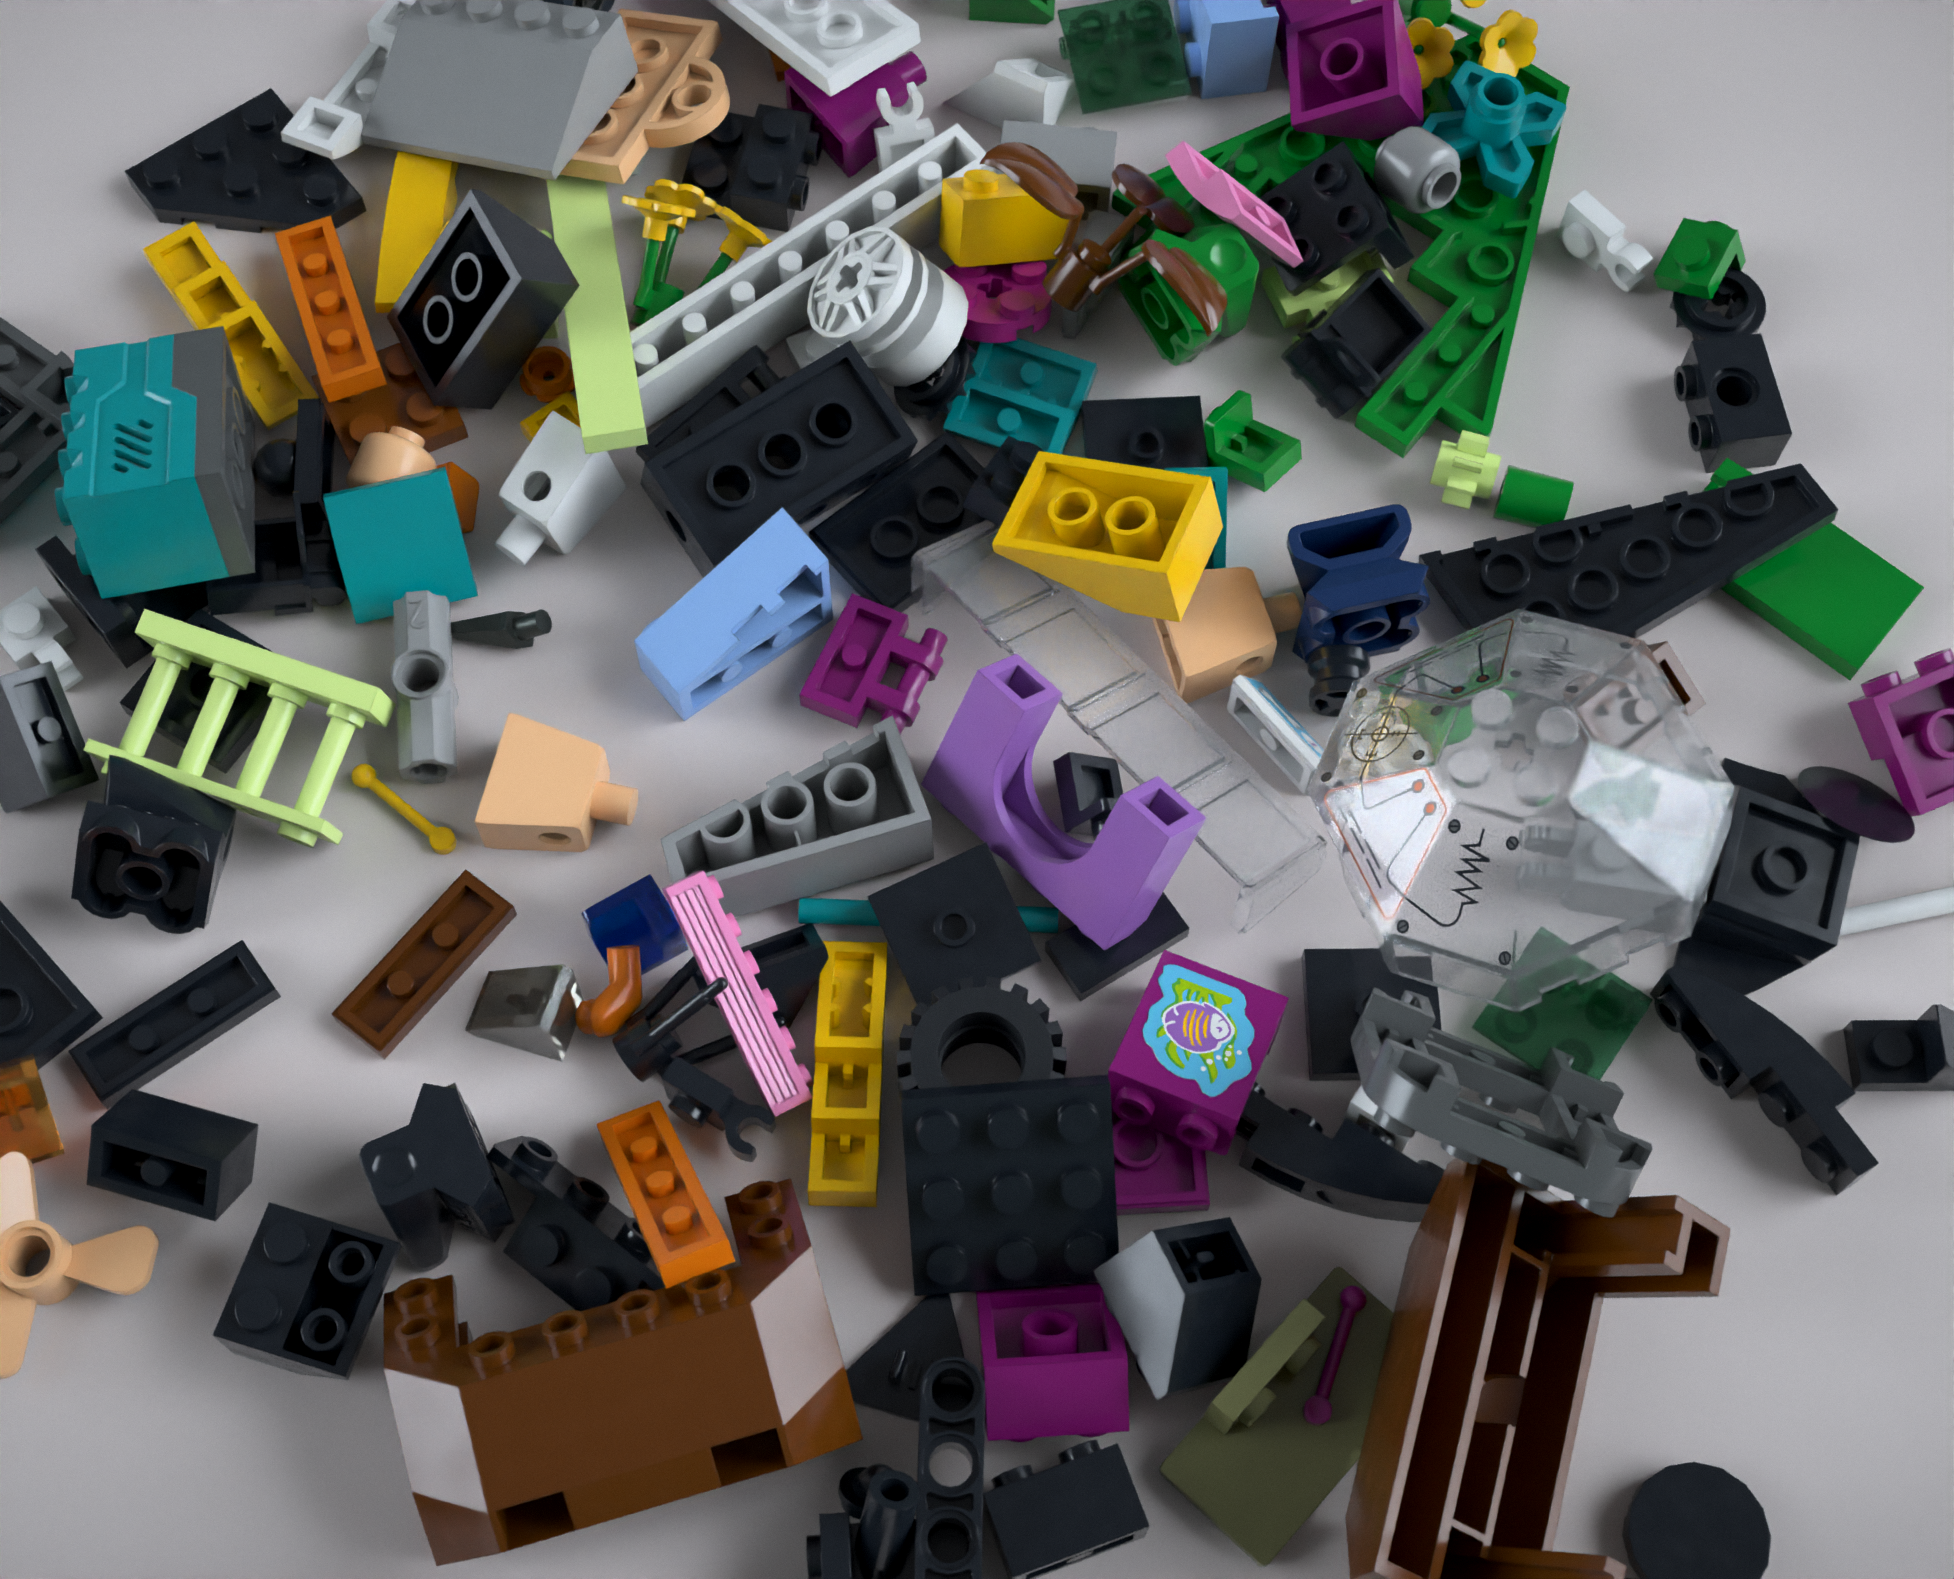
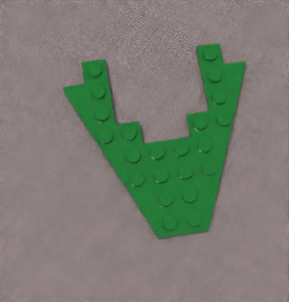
M1466 35L1455 40L1454 46L1450 51L1454 61L1452 70L1444 77L1434 78L1427 88L1422 89L1424 123L1432 113L1454 111L1447 99L1450 83L1464 61L1478 64V59L1482 52L1479 39ZM1533 64L1519 68L1515 78L1522 84L1525 95L1540 92L1566 105L1570 89L1568 85ZM1290 112L1199 153L1260 198L1266 192H1269L1341 142L1348 146L1374 180L1377 150L1385 139L1393 135L1368 141L1295 131L1291 126ZM1561 125L1549 144L1526 147L1534 160V164L1529 178L1516 198H1509L1483 186L1476 156L1460 161L1461 181L1459 188L1453 198L1439 209H1433L1424 214L1411 213L1380 192L1394 216L1434 240L1410 267L1407 281L1449 307L1447 312L1434 325L1433 330L1414 348L1357 414L1354 427L1401 458L1406 456L1436 419L1460 435L1462 430L1487 437L1491 435ZM1170 165L1148 174L1149 177L1160 185L1167 197L1175 199L1191 214L1195 223L1194 228L1226 223L1189 193L1179 181ZM1118 188L1112 193L1111 208L1127 217L1137 207ZM1144 215L1136 223L1146 231L1120 258V264L1129 259L1130 250L1144 243L1155 229L1161 230L1147 215Z

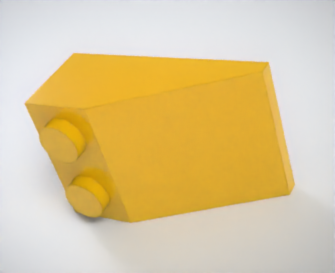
M1038 451L992 543V547L995 553L1121 612L1181 622L1222 531L1223 524L1211 477Z

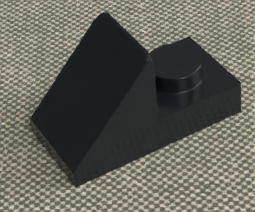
M1933 1004L1917 1020H1851L1843 1029L1852 1089L1854 1091H1954L1953 1010L1941 1004Z

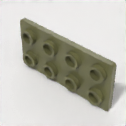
M1342 1267L1334 1268L1307 1300L1305 1298L1301 1300L1215 1397L1204 1416L1159 1467V1473L1260 1567H1266L1270 1564L1360 1457L1394 1313ZM1356 1285L1366 1293L1367 1303L1364 1309L1356 1312L1328 1399L1332 1406V1415L1323 1425L1314 1426L1305 1420L1302 1413L1303 1406L1310 1397L1315 1396L1343 1309L1340 1303V1293L1346 1286Z

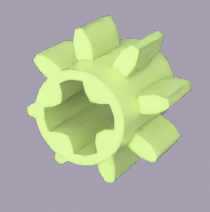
M1462 430L1458 444L1442 440L1430 484L1444 487L1442 503L1469 510L1473 496L1489 499L1501 461V455L1487 452L1490 437Z

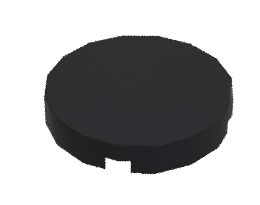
M1698 1462L1667 1466L1640 1484L1631 1498L1632 1501L1628 1506L1627 1516L1624 1517L1622 1537L1629 1564L1640 1579H1761L1768 1567L1771 1534L1764 1509L1747 1485L1724 1469Z

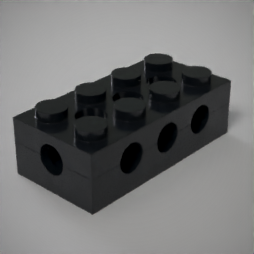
M849 340L645 462L640 485L704 578L782 507L801 528L908 460L918 440ZM817 427H832L840 434L841 438H828ZM780 456L786 459L792 468H775L767 461L766 457ZM720 486L731 487L740 494L741 499L735 501L725 500L714 489Z

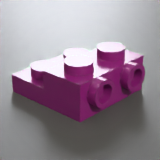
M1951 648L1932 653L1914 661L1918 673L1901 680L1898 671H1893L1860 684L1865 696L1848 702L1871 761L1885 760L1903 807L1911 817L1921 816L1954 801V655Z

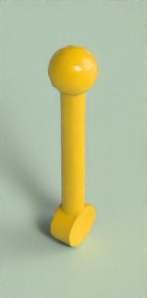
M364 763L354 767L351 774L352 782L360 788L371 789L428 836L431 848L435 853L446 855L454 850L456 838L451 829L435 827L376 778V770L371 765Z

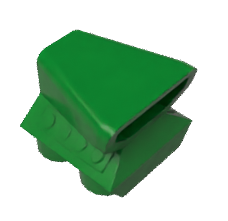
M1231 223L1192 228L1181 237L1155 229L1148 238L1163 243L1168 249L1178 247L1202 264L1224 288L1228 303L1218 327L1209 337H1207L1204 328L1190 308L1149 261L1144 262L1117 279L1121 294L1162 359L1177 366L1183 362H1192L1218 334L1229 338L1239 333L1246 326L1259 272V263L1238 228ZM1144 243L1130 250L1129 258L1142 251L1141 246Z

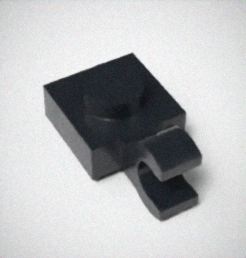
M677 1056L661 1077L667 1098L671 1100L668 1104L669 1109L679 1118L697 1128H702L704 1123L707 1122L722 1132L725 1130L729 1149L737 1158L743 1161L753 1162L757 1157L754 1146L740 1138L742 1130L749 1125H758L764 1130L773 1133L776 1128L775 1119L767 1109L759 1105H750L734 1096L731 1088Z

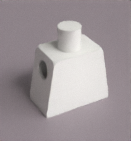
M552 411L546 418L499 492L500 499L514 519L495 542V545L506 556L522 566L526 565L543 542L563 555L570 553L627 488L608 452L586 454L581 428L555 411Z

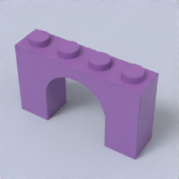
M1016 653L977 670L921 785L941 802L942 806L949 813L955 815L981 840L987 842L989 849L993 853L1000 856L1032 885L1037 893L1046 897L1077 925L1078 929L1086 937L1092 939L1103 950H1106L1130 936L1147 920L1207 818L1157 776L1120 795L1093 844L1072 838L1059 829L1048 817L1036 795L1032 779V759L1037 742L1063 693Z

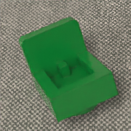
M1683 218L1653 274L1657 287L1712 300L1729 266L1741 271L1746 262L1738 230L1732 229L1719 221L1701 222Z
M1238 390L1221 406L1216 407L1205 420L1204 435L1206 438L1208 466L1227 467L1228 476L1260 491L1266 492L1302 459L1301 440L1253 419L1251 394Z

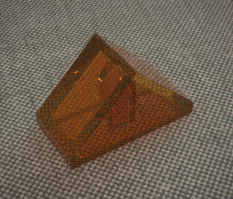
M29 1054L0 1064V1158L9 1152L17 1151L24 1154L32 1164L65 1154L34 1055Z

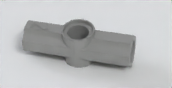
M428 590L406 592L404 597L393 601L395 662L392 665L391 679L397 694L399 771L403 779L415 780L422 784L444 782L447 777L458 773L455 710L458 705L459 696L453 681L450 603L447 596L436 595ZM427 681L437 682L435 686L427 691L414 692V689L421 683Z

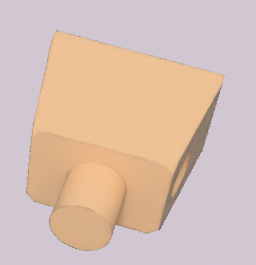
M1248 567L1204 569L1181 622L1152 617L1180 704L1193 702L1232 685L1233 679L1238 675L1251 678L1268 670L1272 666L1277 646L1276 633L1297 629L1299 626L1302 611L1296 594L1289 592L1263 598L1254 571Z
M509 713L474 822L483 844L487 848L583 852L590 846L597 820L627 826L631 825L637 808L638 789L608 783L610 778L608 760L604 748L598 744L521 715Z

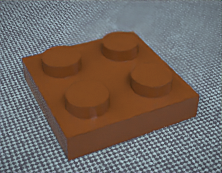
M400 342L376 351L387 385L329 403L318 374L311 376L350 467L361 441L367 434L374 432L389 433L392 426L408 429L421 436L425 440L423 448L428 453L469 437L457 407L433 405Z

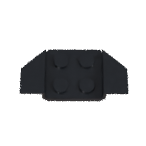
M1724 758L1711 809L1725 813L1708 884L1707 901L1703 905L1702 914L1681 931L1673 966L1679 965L1708 976L1746 996L1810 964L1837 946L1860 835L1821 816L1785 775Z

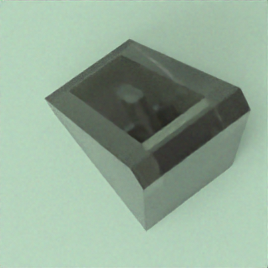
M564 964L488 971L465 1031L476 1037L563 1062L577 1025L575 1020L576 1009L582 1001H585L574 971Z

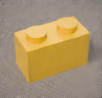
M974 169L966 171L963 177L942 179L938 245L959 268L1057 259L1053 255V251L1061 243L1069 220L1062 219L1047 210L1006 174H996L989 170Z

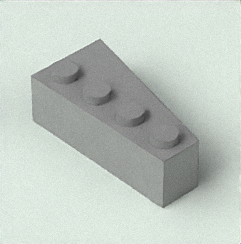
M893 715L873 725V733L851 745H848L845 740L824 751L823 760L793 776L787 771L766 782L767 790L743 803L734 799L660 839L671 884L699 870H704L707 877L713 874L724 895L723 898L718 900L724 914L726 915L731 912L734 917L934 859L932 819Z

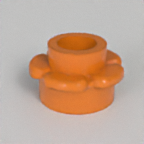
M542 346L534 349L522 366L523 374L519 378L521 388L528 396H537L540 402L550 403L565 392H572L575 389L571 358L557 347ZM547 376H554L550 381L544 380Z

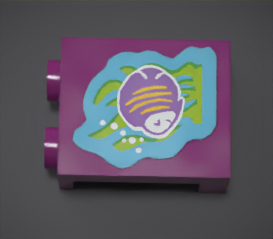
M1164 950L1108 1071L1112 1112L1128 1123L1146 1125L1179 1138L1191 1148L1209 1150L1222 1156L1227 1155L1266 1055H1269L1277 1036L1289 997Z

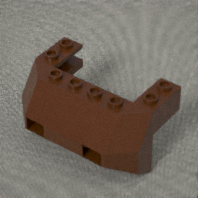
M1457 1158L1452 1160L1441 1177L1407 1254L1345 1517L1350 1579H1632L1624 1578L1626 1565L1608 1556L1553 1551L1604 1298L1718 1297L1731 1228L1678 1195L1629 1197L1627 1202L1619 1205L1614 1217L1609 1218L1587 1210L1575 1200H1563L1548 1190L1539 1191L1527 1187L1512 1178L1507 1172L1508 1168L1486 1159H1482L1480 1164L1467 1163Z
M791 1178L779 1182H755L743 1188L740 1193L724 1197L741 1266L727 1270L715 1269L667 1289L664 1287L654 1291L646 1289L635 1290L621 1296L616 1302L581 1312L577 1310L562 1311L550 1316L543 1323L511 1332L493 1331L483 1334L473 1340L468 1321L458 1323L457 1291L453 1274L437 1279H413L402 1284L395 1291L383 1294V1368L411 1492L436 1566L517 1549L795 1466L863 1439L814 1252Z

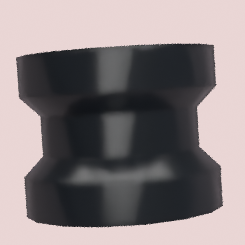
M1331 645L1319 648L1308 656V673L1314 679V686L1309 691V706L1312 711L1329 717H1346L1364 712L1371 706L1372 690L1365 683V676L1370 671V656L1366 650L1352 645ZM1362 688H1366L1368 690L1367 694L1362 698H1358L1356 696L1357 692Z

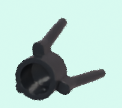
M694 956L664 985L643 1009L625 1021L627 1029L612 1040L620 1058L640 1082H645L656 1073L662 1077L676 1056L691 1065H695L738 1048L732 1034L680 1055L674 1053L683 1046L675 1029L728 987L727 979L719 977L667 1017H664L661 1013L658 1014L700 969ZM775 1017L779 1028L784 1025L786 1026L787 1020L784 1017Z

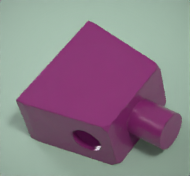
M911 51L890 63L887 62L831 97L796 69L790 68L784 72L787 109L814 114L815 131L823 133L822 149L848 178L857 174L877 157L873 129L889 126L876 103L878 89H886L892 107H901L908 100L907 83L914 82L918 87L927 80V74L922 62Z

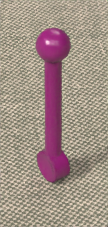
M1356 1285L1346 1286L1340 1293V1303L1343 1309L1315 1396L1310 1397L1303 1406L1302 1413L1305 1420L1314 1426L1323 1425L1332 1415V1406L1328 1399L1356 1312L1364 1309L1367 1303L1366 1293Z

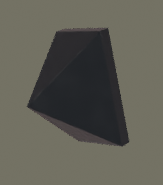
M805 924L741 947L743 952L750 950L760 970V973L754 975L761 990L769 989L778 1008L772 1014L774 1018L778 1016L784 1017L787 1020L786 1027L788 1030L829 958L826 946L813 924ZM699 969L692 976L698 991L708 986ZM713 998L708 1004L719 1009Z

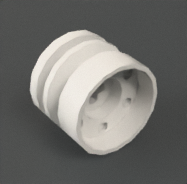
M869 226L851 234L835 247L818 269L809 291L807 313L811 327L829 342L839 347L850 340L874 375L889 386L906 387L925 380L945 363L956 348L967 323L968 300L960 284L928 259H924V256L919 251L910 246L895 232L885 226Z

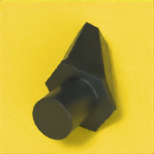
M542 609L527 614L525 612L505 611L451 622V635L457 640L513 649L533 646L534 637L547 634L552 629L551 618Z

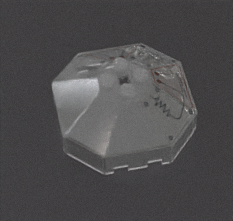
M1516 609L1353 681L1307 788V792L1338 851L1345 884L1362 917L1366 918L1390 972L1501 1008L1519 1012L1542 1002V993L1576 979L1578 985H1581L1629 964V955L1660 941L1667 947L1691 936L1732 822L1734 785L1645 641L1523 609ZM1514 739L1524 741L1525 753L1533 756L1530 762L1518 760L1514 769L1504 767L1502 755L1494 752L1498 746L1509 748Z

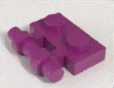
M852 593L799 694L800 706L855 728H858L867 708L881 713L882 718L880 722L893 715L901 735L904 727L913 725L921 709L917 701L927 681L935 680L944 661L940 655L948 638L944 633L934 628L926 629L919 644L903 638L909 627L908 615ZM891 662L905 669L896 690L880 684Z

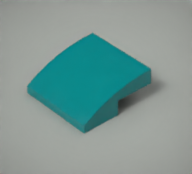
M1018 337L1017 340L1006 343L981 342L972 364L977 374L974 378L965 382L963 388L967 396H957L953 400L952 410L950 414L948 413L943 430L944 432L948 431L950 434L998 450L1007 437L1011 436L1018 441L1033 443L1043 449L1044 452L1063 454L1080 417L1082 401L1087 400L1098 372L1097 364Z
M446 467L323 494L333 542L356 624L394 616L393 601L404 597L406 592L428 590L436 595L447 596L449 603L478 596Z

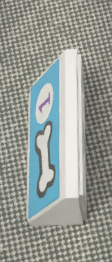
M1238 675L1233 679L1227 711L1304 795L1306 794L1309 797L1327 783L1321 781V776L1324 773L1330 772L1332 774L1331 779L1339 774L1340 766L1263 683L1243 675Z

